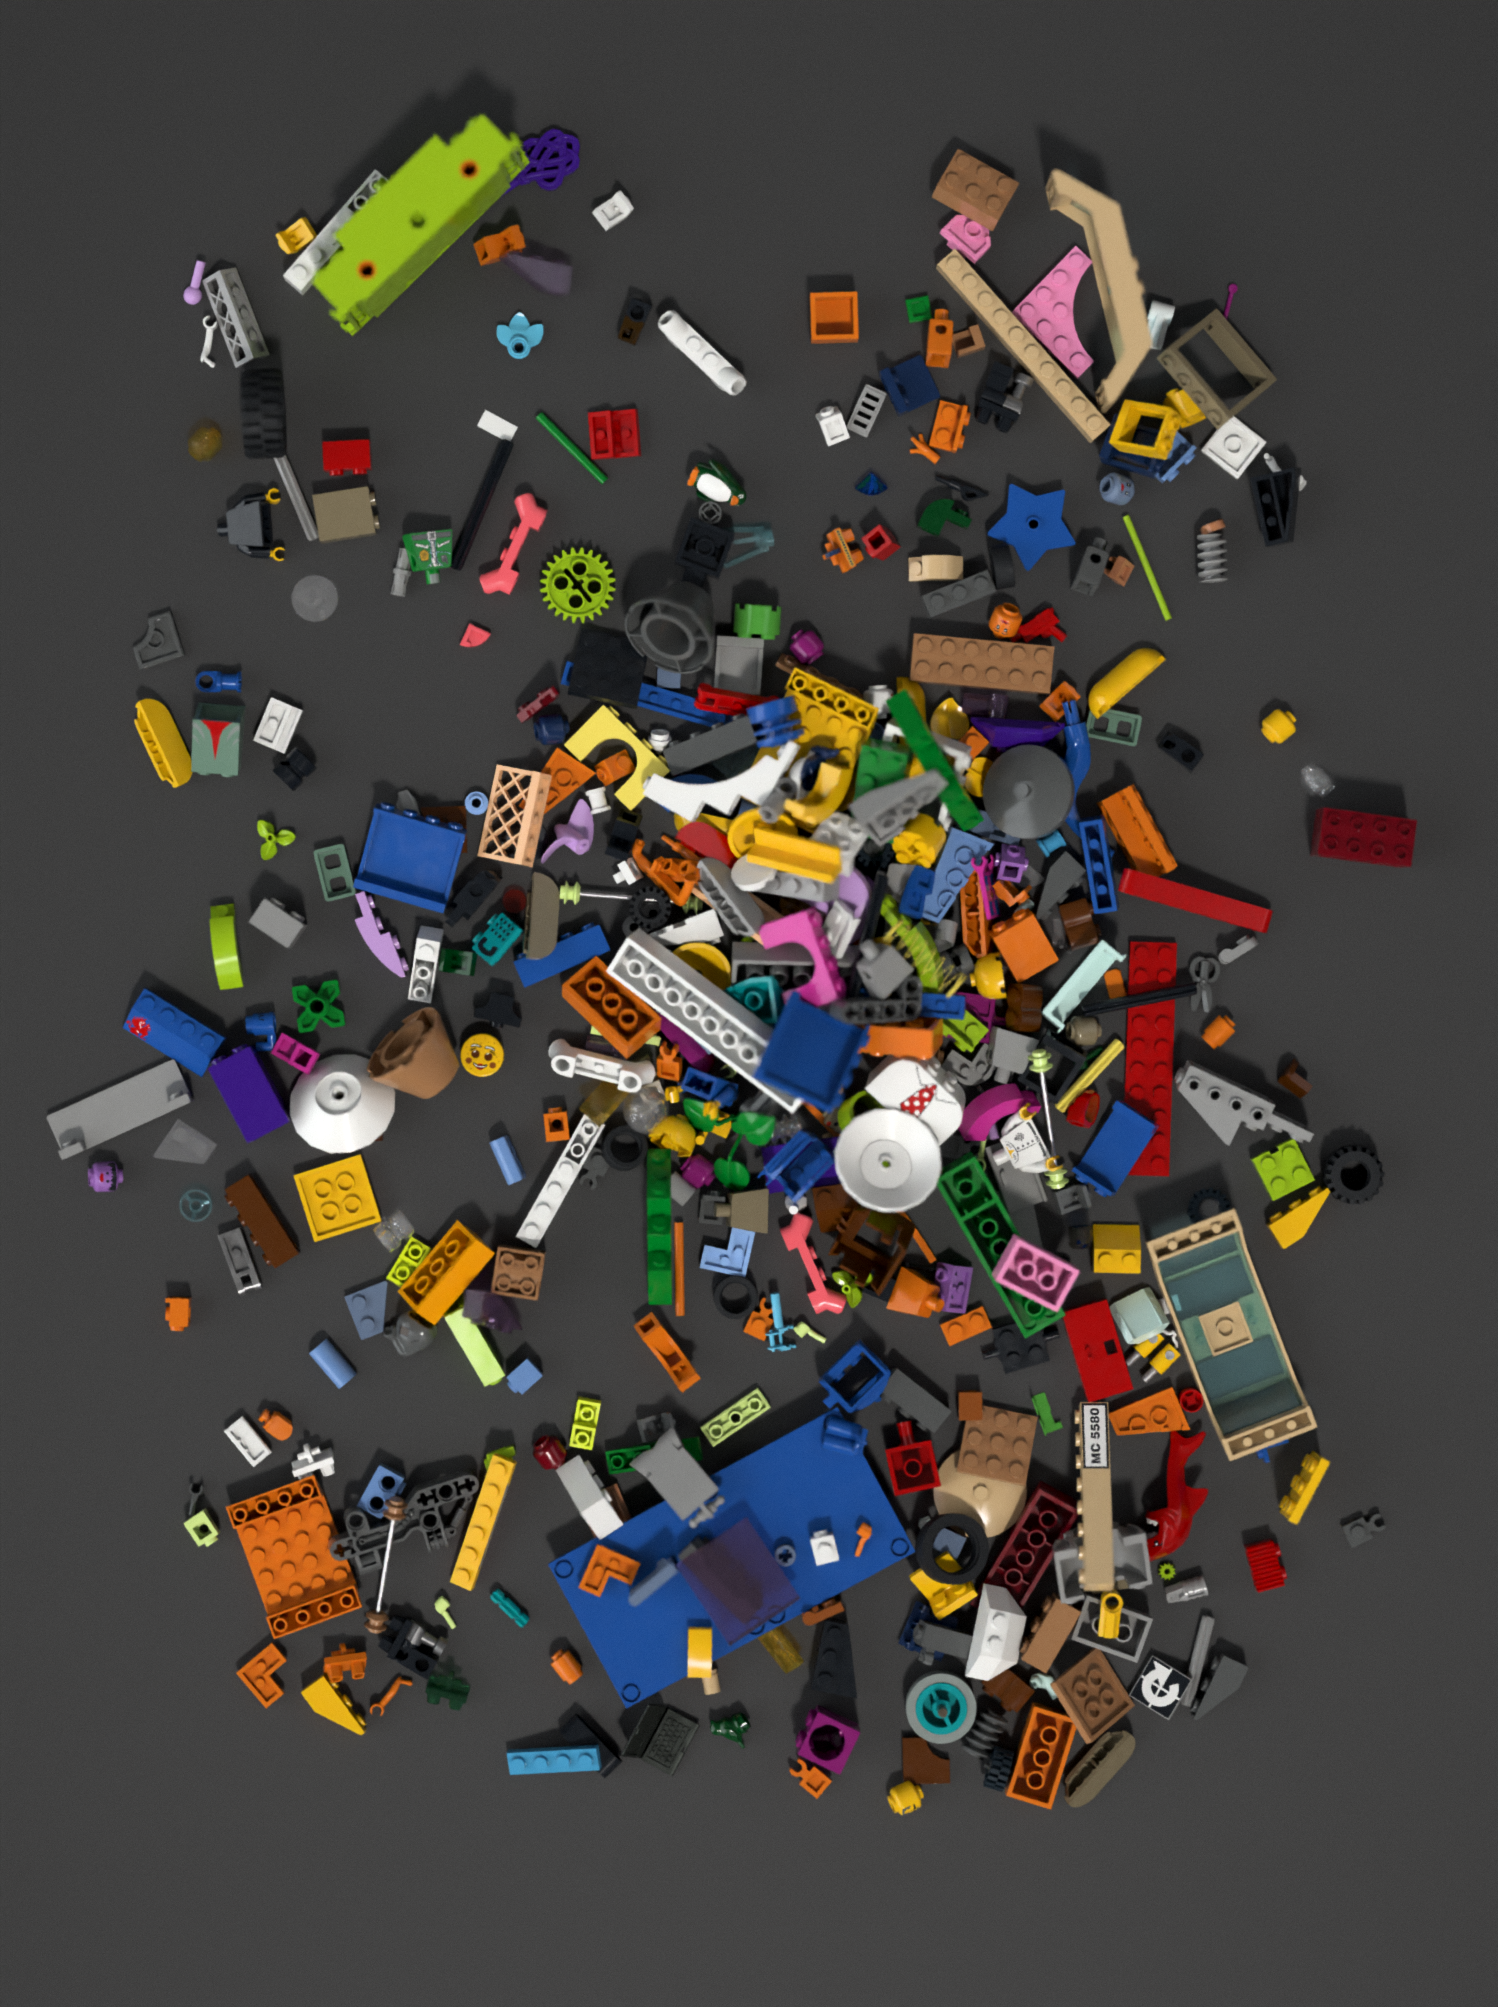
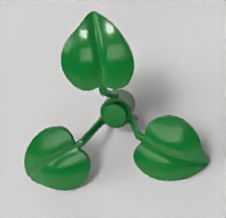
M684 1098L685 1115L695 1129L702 1132H711L714 1129V1125L720 1126L731 1121L732 1130L739 1134L728 1155V1160L718 1158L714 1164V1172L723 1185L732 1190L741 1191L748 1185L750 1173L744 1164L739 1161H732L733 1155L744 1134L750 1143L758 1146L765 1145L773 1135L775 1116L762 1115L752 1111H744L742 1113L739 1111L736 1115L731 1114L729 1117L718 1121L719 1112L716 1119H710V1114L704 1116V1101Z

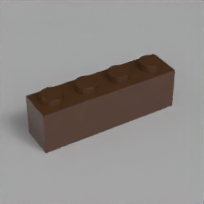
M251 1174L225 1189L227 1193L224 1195L226 1201L231 1207L235 1206L240 1213L237 1215V1218L243 1227L248 1226L252 1232L249 1236L256 1247L261 1246L264 1251L262 1257L269 1267L273 1265L274 1268H277L300 1253V1250Z

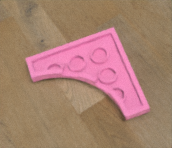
M1077 246L1011 312L1026 330L1076 379L1094 362L1078 338L1073 319V302L1077 286L1085 271L1092 264V261Z

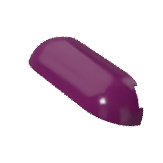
M647 1003L661 1017V1031L673 1045H679L680 1053L695 1069L709 1073L715 1062V1054L712 1052L709 1055L693 1037Z

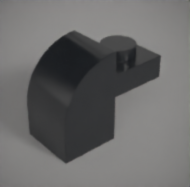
M623 808L620 809L605 850L606 855L617 860L627 861L643 815Z

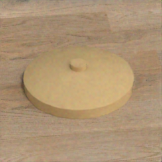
M960 1449L951 1453L938 1469L942 1486L933 1488V1498L939 1515L953 1513L969 1516L981 1525L987 1538L996 1536L1009 1529L1017 1521L1024 1509L1027 1496L1026 1485L1020 1486L957 1473L956 1468ZM949 1526L954 1531L969 1537L967 1533L957 1526Z

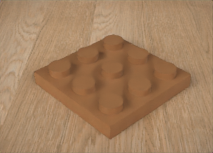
M982 1405V1420H965L956 1472L1025 1486L1038 1417Z
M1092 1648L1050 1684L1086 1744L1092 1743L1135 1706L1102 1651L1097 1648Z

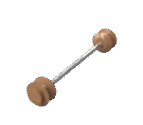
M395 1496L390 1497V1499L384 1502L388 1509L383 1510V1515L390 1519L391 1523L376 1609L366 1612V1617L370 1620L364 1622V1626L368 1631L376 1634L387 1629V1625L383 1621H387L389 1616L381 1610L395 1522L406 1517V1513L402 1509L408 1507L403 1498Z

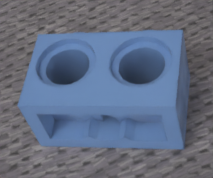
M380 1463L357 1507L382 1519L384 1516L383 1510L388 1509V1507L384 1504L381 1508H375L371 1503V1499L378 1496L385 1502L390 1497H394L395 1494L400 1496L407 1484L403 1482L405 1475ZM385 1476L393 1477L395 1486L391 1488L385 1487L382 1482Z

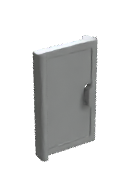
M1001 1142L985 1148L1008 1214L1043 1201H1048L1039 1173L1022 1172L1019 1168L1015 1169L1010 1160L998 1166L992 1153L1004 1148Z

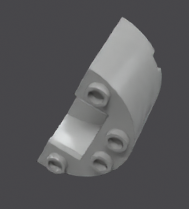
M1112 1522L1114 1583L1124 1579L1130 1589H1142L1146 1585L1153 1584L1146 1533L1141 1528L1132 1524H1128L1127 1527H1121L1119 1522ZM1078 1527L1064 1533V1539L1061 1541L1057 1539L1053 1545L1061 1604H1073L1078 1600L1084 1599V1594L1081 1589H1084L1083 1583H1079V1569H1083V1560L1078 1559V1547L1082 1546V1537H1078Z

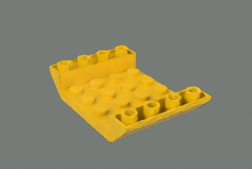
M795 667L785 687L787 690L785 697L794 695L798 708L796 712L789 715L790 720L801 719L802 721L792 725L793 731L804 728L805 734L792 741L801 747L784 778H788L792 765L797 760L806 757L810 749L816 745L825 746L830 749H839L838 755L827 759L826 762H835L852 768L854 771L861 755L862 745L871 736L879 708ZM782 745L760 747L751 768L758 764L766 755L778 761L780 757L777 754ZM797 791L795 793L794 799H797ZM741 796L742 799H744V800H746V801H748V802H750V803H752V804H754V805L760 807V805H758V804L752 802L751 800H749V799H747V798ZM787 809L784 811L794 821L796 826L812 834L815 833L821 824L806 822L793 816L792 811Z

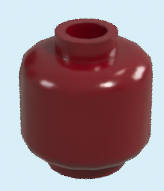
M544 1435L534 1443L533 1457L543 1469L556 1470L565 1464L566 1461L564 1459L567 1456V1449L557 1437Z

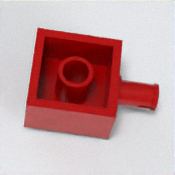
M911 1421L897 1423L901 1444L899 1447L885 1450L895 1496L941 1487L932 1440L918 1443L914 1440Z

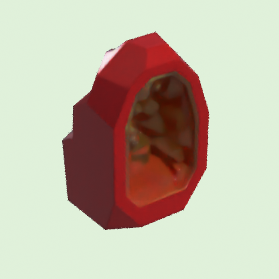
M1094 1090L1084 1091L1081 1096L1075 1099L1073 1105L1069 1106L1065 1121L1072 1125L1089 1129L1094 1124L1099 1111V1094Z

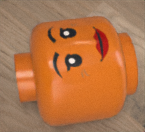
M1003 603L994 608L988 626L993 631L995 637L1005 639L1014 637L1017 634L1022 622L1019 608L1011 603Z

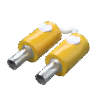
M1164 1329L1163 1333L1172 1335V1341L1175 1346L1173 1347L1168 1343L1149 1362L1151 1368L1141 1377L1146 1383L1156 1373L1162 1375L1181 1356L1177 1351L1178 1342L1175 1338L1177 1334L1173 1330L1168 1332ZM1158 1334L1140 1344H1134L1132 1347L1135 1351L1125 1360L1126 1364L1131 1366L1140 1356L1146 1358L1164 1338Z

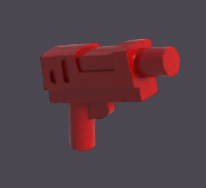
M1046 608L1027 623L1021 624L1017 634L1009 639L1012 643H1015L1022 638L1027 643L1041 634L1042 638H1048L1053 635L1062 643L1067 635L1055 625L1060 621L1054 615V609Z

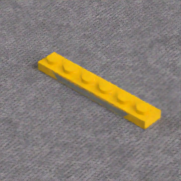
M498 1453L493 1454L450 1580L451 1583L469 1591L474 1589L517 1461Z

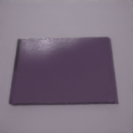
M747 1517L676 1564L729 1646L801 1599Z

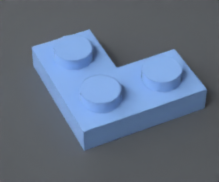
M732 1227L728 1249L704 1244L699 1268L745 1277L755 1232Z

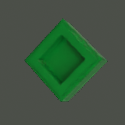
M928 296L905 300L909 324L933 319Z

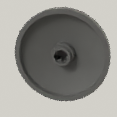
M1037 745L1017 746L1000 755L988 770L983 786L984 806L991 821L1002 832L1021 839L1041 838L1059 828L1071 811L1075 795L1073 776L1065 761L1055 752Z

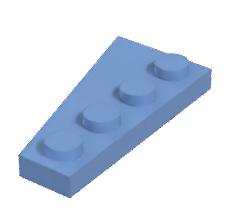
M949 827L946 841L932 870L936 872L932 895H926L922 917L937 923L941 921L955 901L956 895L962 887L964 888L969 881L968 878L974 871L971 859L975 857L976 864L980 865L982 856L992 848L993 843Z

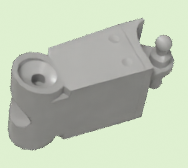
M674 1426L658 1439L654 1448L642 1452L629 1464L648 1478L682 1520L686 1519L698 1507L701 1508L697 1512V1516L689 1521V1525L692 1528L697 1527L699 1522L714 1517L713 1513L717 1511V1507L725 1502L724 1496L719 1495L713 1502H708L704 1505V1502L719 1489L685 1449Z

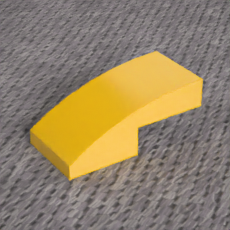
M688 1627V1677L711 1678L712 1627Z

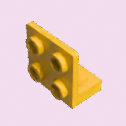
M948 1551L935 1558L936 1563L947 1572H956L962 1569ZM921 1568L909 1575L910 1580L928 1599L933 1613L938 1620H941L978 1596L972 1580L959 1585L942 1584L929 1578Z

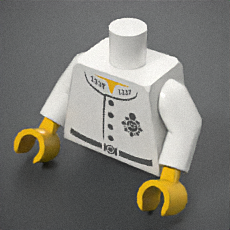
M1027 1103L1006 1121L1001 1130L1002 1137L1000 1138L1004 1148L992 1153V1156L998 1166L1010 1160L1014 1168H1019L1022 1172L1041 1173L1049 1170L1056 1171L1063 1167L1062 1165L1057 1166L1054 1163V1160L1060 1158V1156L1055 1155L1051 1157L1032 1120V1117L1037 1112L1029 1113L1027 1107L1031 1104Z

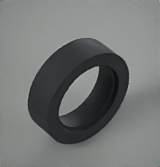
M946 1513L937 1515L925 1523L918 1534L915 1551L919 1566L929 1578L942 1584L959 1585L973 1580L984 1569L988 1559L989 1544L986 1533L977 1521L963 1514ZM948 1526H957L964 1530L969 1536L972 1545V1553L968 1563L956 1572L943 1570L936 1563L932 1551L936 1535Z

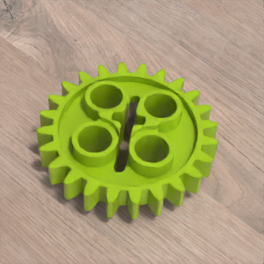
M572 547L571 554L569 555L562 550L563 557L561 559L554 555L555 564L547 562L550 571H542L547 576V579L540 580V583L546 585L545 588L540 589V592L548 594L543 598V601H551L548 610L556 608L555 616L557 617L562 613L563 621H566L569 616L572 617L573 624H575L577 618H580L584 624L585 617L587 616L594 621L593 614L595 612L602 616L601 607L609 609V606L605 603L606 600H614L609 595V592L616 591V588L610 586L616 580L615 578L608 577L613 573V570H605L608 561L600 563V554L593 558V550H590L587 555L584 554L583 547H581L579 553H575ZM577 563L586 565L587 569L583 575H576L573 568ZM565 569L571 572L577 582H584L582 587L592 599L591 602H588L578 589H572L574 584L564 572ZM563 577L567 579L568 586L563 590H559L555 587V581ZM593 581L601 585V590L596 594L588 591V585ZM573 596L582 598L583 603L579 608L570 606L569 601Z

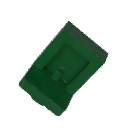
M442 948L438 959L439 971L474 976L477 953Z

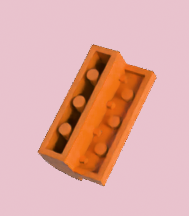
M1134 784L1096 803L1132 870L1159 877L1178 866Z

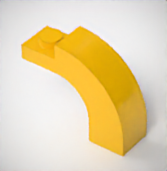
M822 762L812 791L802 799H786L784 809L792 811V815L796 818L812 824L825 821L842 802L849 787L853 769L835 762Z

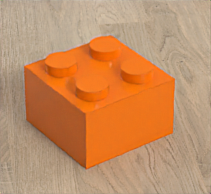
M857 292L810 293L811 344L858 343Z

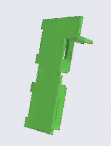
M1045 1392L1032 1396L1031 1400L1037 1415H1040L1039 1422L1044 1435L1046 1436L1049 1432L1063 1428L1061 1421L1054 1422Z

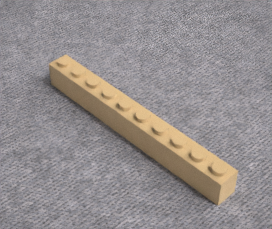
M956 249L937 264L936 269L1090 444L1109 428V422Z

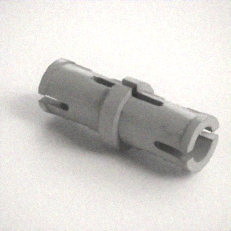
M399 548L396 568H393L394 580L390 594L405 597L408 578L412 574L405 548Z

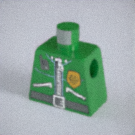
M452 529L402 535L412 571H425L427 584L441 583L439 569L451 567Z

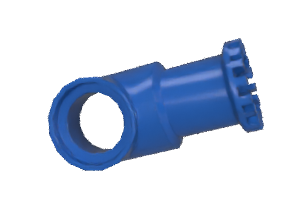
M202 671L196 676V686L204 693L221 692L222 690H237V692L241 693L242 683H239V681H242L241 671H238L237 674H222L221 671ZM205 675L213 679L212 686L207 689L202 688L199 683L201 677Z

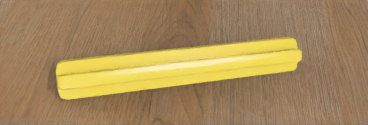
M1114 1039L1069 1087L1058 1104L1055 1103L1054 1106L1060 1112H1065L1075 1099L1084 1092L1124 1049V1044L1118 1039Z

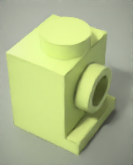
M206 1508L183 1523L199 1547L203 1544L208 1547L218 1540L216 1535L220 1533V1530L208 1514ZM203 1524L207 1525L208 1532H202L200 1526Z

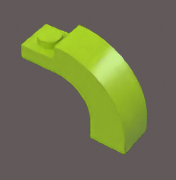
M234 904L210 906L211 942L220 990L243 987V968L237 944Z

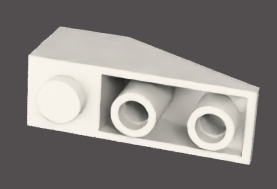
M420 926L408 994L409 1000L431 1003L444 929Z

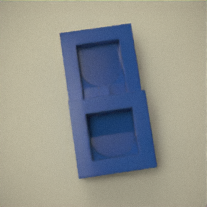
M919 865L914 867L902 895L899 908L900 913L915 919L922 918L926 895H932L936 872Z

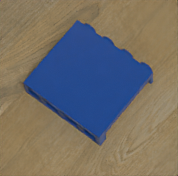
M387 802L377 803L373 810L374 815L353 888L444 913L468 829L462 828L463 825L456 822H449V824L440 822V818L432 815H427L426 817L417 815L418 812L411 809H404V811L395 809V805Z
M792 990L754 1072L753 1078L831 1113L834 1106L839 1107L844 1097V1094L840 1093L842 1087L848 1088L853 1074L849 1073L852 1066L857 1068L862 1057L858 1053L860 1048H866L871 1035L867 1034L870 1025L867 1024L865 1030L853 1024L836 1020L829 1013L799 1000L801 993Z

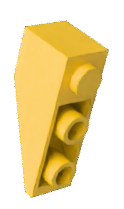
M1318 1186L1308 1193V1198L1303 1201L1297 1199L1288 1206L1290 1208L1283 1214L1279 1211L1269 1218L1270 1222L1266 1226L1280 1248L1285 1249L1304 1237L1330 1193L1327 1187L1321 1189Z
M327 1674L321 1675L302 1689L301 1694L314 1712L359 1735H363L366 1732L365 1725L367 1723L360 1713L355 1714L351 1708L353 1706L351 1700L346 1694L341 1695L337 1689L339 1684L337 1682L331 1683Z

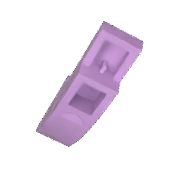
M366 891L355 894L363 917L355 919V922L366 944L375 956L392 972L401 978L407 976L405 971L409 970L405 957L400 958L397 949L401 948L397 936H392L391 932L381 934L380 930H383L384 927L380 917H375L372 908L376 906L372 895H367Z

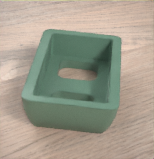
M1109 709L1101 716L1109 720L1107 731L1099 732L1093 728L1096 717L1089 711L1086 725L1089 737L1129 746L1137 745L1142 722L1140 715ZM1119 721L1131 723L1129 737H1122L1116 734Z
M337 844L315 850L314 858L325 900L329 902L355 895L356 891L353 888L354 883L344 845ZM338 854L341 866L327 869L324 858L328 855ZM341 876L344 877L346 889L333 892L330 880Z

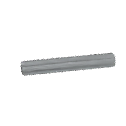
M287 456L273 458L309 541L318 539V529Z
M1208 1615L1202 1616L1187 1673V1676L1193 1679V1682L1181 1700V1704L1185 1706H1193L1215 1621L1213 1617Z

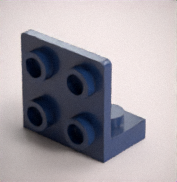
M921 355L891 369L887 367L879 371V377L898 417L940 397L939 391Z

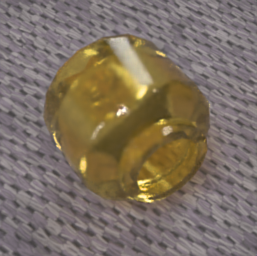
M200 427L188 440L189 454L199 462L211 461L222 449L221 434L213 427L210 429Z

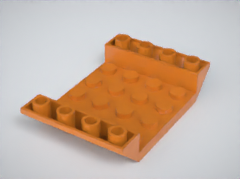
M315 1475L226 1506L233 1529H236L268 1614L266 1619L274 1639L363 1607L349 1560H335L328 1549V1542L331 1537L339 1533L325 1494ZM341 1544L336 1545L338 1552L342 1551Z

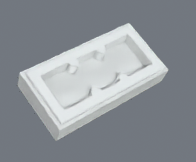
M243 1416L224 1431L253 1467L272 1453L271 1449Z

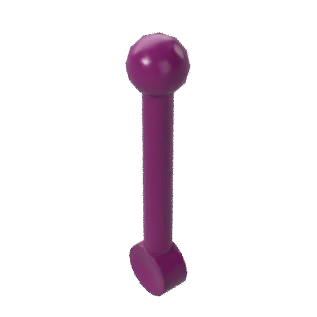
M1231 284L1228 287L1229 296L1223 314L1226 320L1233 295L1238 290L1235 284Z

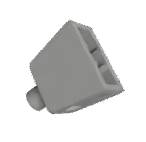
M867 940L860 946L865 956L857 963L858 971L869 995L884 1000L914 969L890 945L881 943L875 945L872 940Z
M992 1026L987 1063L998 1067L994 1081L1007 1084L1011 1071L1023 1074L1030 1061L1028 1056L1036 1049L1039 1040Z

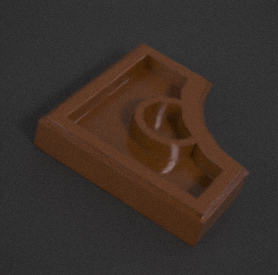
M920 1736L902 1737L903 1782L910 1781L913 1784L950 1783V1760L948 1758H942L934 1754L928 1747L927 1741Z

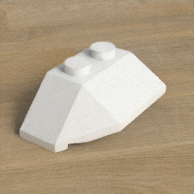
M983 1584L965 1672L967 1677L988 1681L1018 1662L1026 1615L1007 1588Z

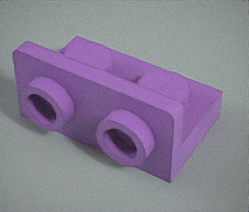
M943 1262L937 1263L934 1283L940 1287L938 1297L944 1300V1307L941 1311L966 1313L973 1273L972 1267Z

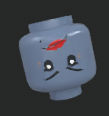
M1115 472L1109 473L1100 482L1099 489L1102 498L1113 504L1125 505L1135 493L1134 482L1126 475Z

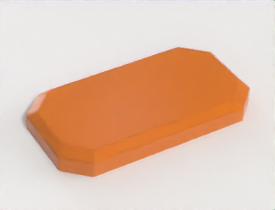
M1118 969L1106 971L1104 979L1109 999L1126 996L1121 971Z

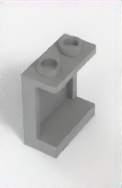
M717 636L714 688L760 696L764 639Z

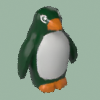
M712 459L709 460V464L699 462L693 469L687 483L689 486H694L699 491H696L697 496L706 502H728L732 506H740L745 503L747 498L745 489L740 486L731 472L724 465Z

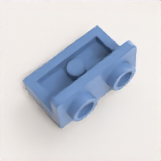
M1177 431L1167 460H1164L1161 472H1157L1155 477L1161 483L1166 479L1171 482L1180 473L1177 468L1182 463L1187 465L1196 456L1193 451L1197 447L1195 445L1192 446Z

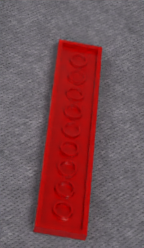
M1129 942L1128 995L1176 986L1177 943ZM1175 999L1127 1009L1124 1102L1160 1125L1128 1175L1169 1176Z

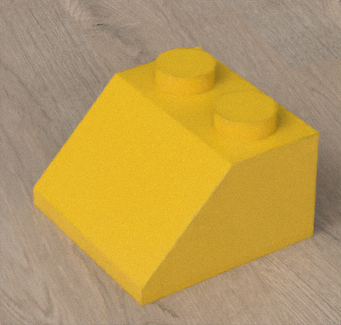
M1092 1224L1091 1271L1094 1273L1141 1274L1139 1225Z

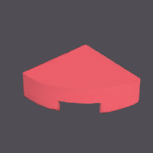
M469 624L460 645L464 647L479 646L488 640L491 633Z

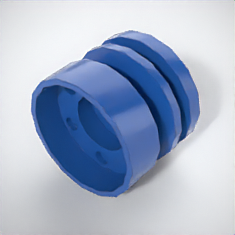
M794 695L746 709L750 724L762 723L763 728L753 733L754 736L765 734L766 739L756 742L757 748L788 743V741L792 742L805 734L804 728L794 731L792 725L801 723V719L790 720L789 718L790 714L798 710Z

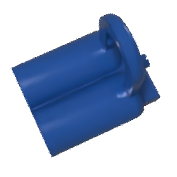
M829 1417L822 1449L849 1456H862L864 1445H867L866 1437L869 1431L860 1424Z

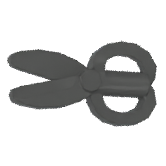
M1199 956L1192 960L1189 967L1191 978L1198 982L1196 984L1197 994L1192 995L1190 998V1007L1192 1011H1196L1202 996L1204 1012H1209L1212 1005V992L1208 983L1217 980L1220 974V966L1214 958L1205 959ZM1198 962H1201L1199 977H1197L1195 966ZM1210 963L1214 965V974L1211 978H1208Z

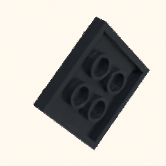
M582 628L567 695L637 709L647 656L644 655L642 657L634 649L627 637Z

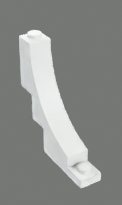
M788 741L787 744L781 746L777 754L780 757L778 761L766 755L748 771L737 777L714 784H683L653 774L652 777L648 776L643 784V789H645L643 795L692 822H696L705 803L727 815L732 814L741 796L761 806L775 789L777 781L784 778L801 746Z

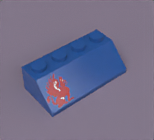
M144 988L123 1026L128 1032L201 1077L204 1076L211 1061L214 1060L227 1039L221 1033L149 988Z

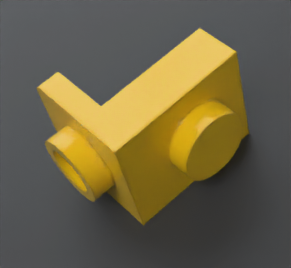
M303 217L285 231L278 232L276 237L279 240L280 248L287 254H293L310 244L317 237V234L307 218Z

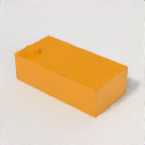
M457 1220L397 1292L418 1314L435 1325L495 1253L475 1232Z

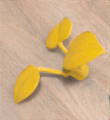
M948 698L935 709L931 717L930 729L932 732L950 739H960L969 729V719L965 711L955 700ZM948 754L946 759L954 769L957 757ZM977 757L972 761L968 769L965 768L968 772L965 774L966 781L964 786L970 794L983 797L985 777L993 764L991 760ZM920 763L911 768L909 778L925 773Z

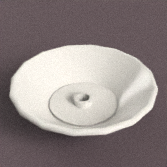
M355 1054L333 1055L316 1062L310 1075L303 1073L298 1078L290 1095V1117L296 1132L310 1146L329 1153H350L371 1145L386 1131L395 1112V1090L392 1087L373 1081L369 1077L370 1073L367 1071L369 1059ZM338 1095H344L342 1099H336Z
M895 1108L873 1109L855 1117L841 1132L835 1150L836 1172L846 1191L862 1205L882 1212L904 1211L922 1203L935 1189L942 1169L940 1147L931 1129L916 1116ZM882 1162H888L890 1167L885 1168Z

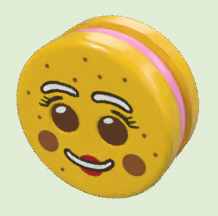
M475 1034L469 1037L461 1048L460 1058L462 1065L474 1076L486 1077L492 1075L503 1064V1046L496 1037L490 1034Z

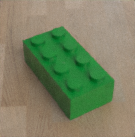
M869 737L861 749L853 802L868 792L909 779L913 758L911 747ZM851 812V818L855 819L853 813ZM892 838L891 840H889L887 843H892V844H894V842H893V839H894V838Z

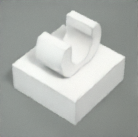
M633 857L619 863L620 872L613 875L617 884L626 880L628 885L643 878Z

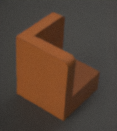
M957 1390L958 1420H982V1391Z

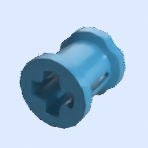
M1057 829L1045 838L1036 840L1046 858L1060 846H1066L1063 837Z

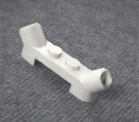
M669 310L660 317L658 327L666 335V338L698 366L717 387L733 396L743 391L747 383L746 377L688 325L675 310Z
M564 1039L553 1041L548 1050L549 1057L552 1059L551 1066L556 1073L571 1078L576 1073L618 1084V1090L637 1092L642 1085L652 1083L655 1077L654 1065L648 1060L634 1063L571 1047Z

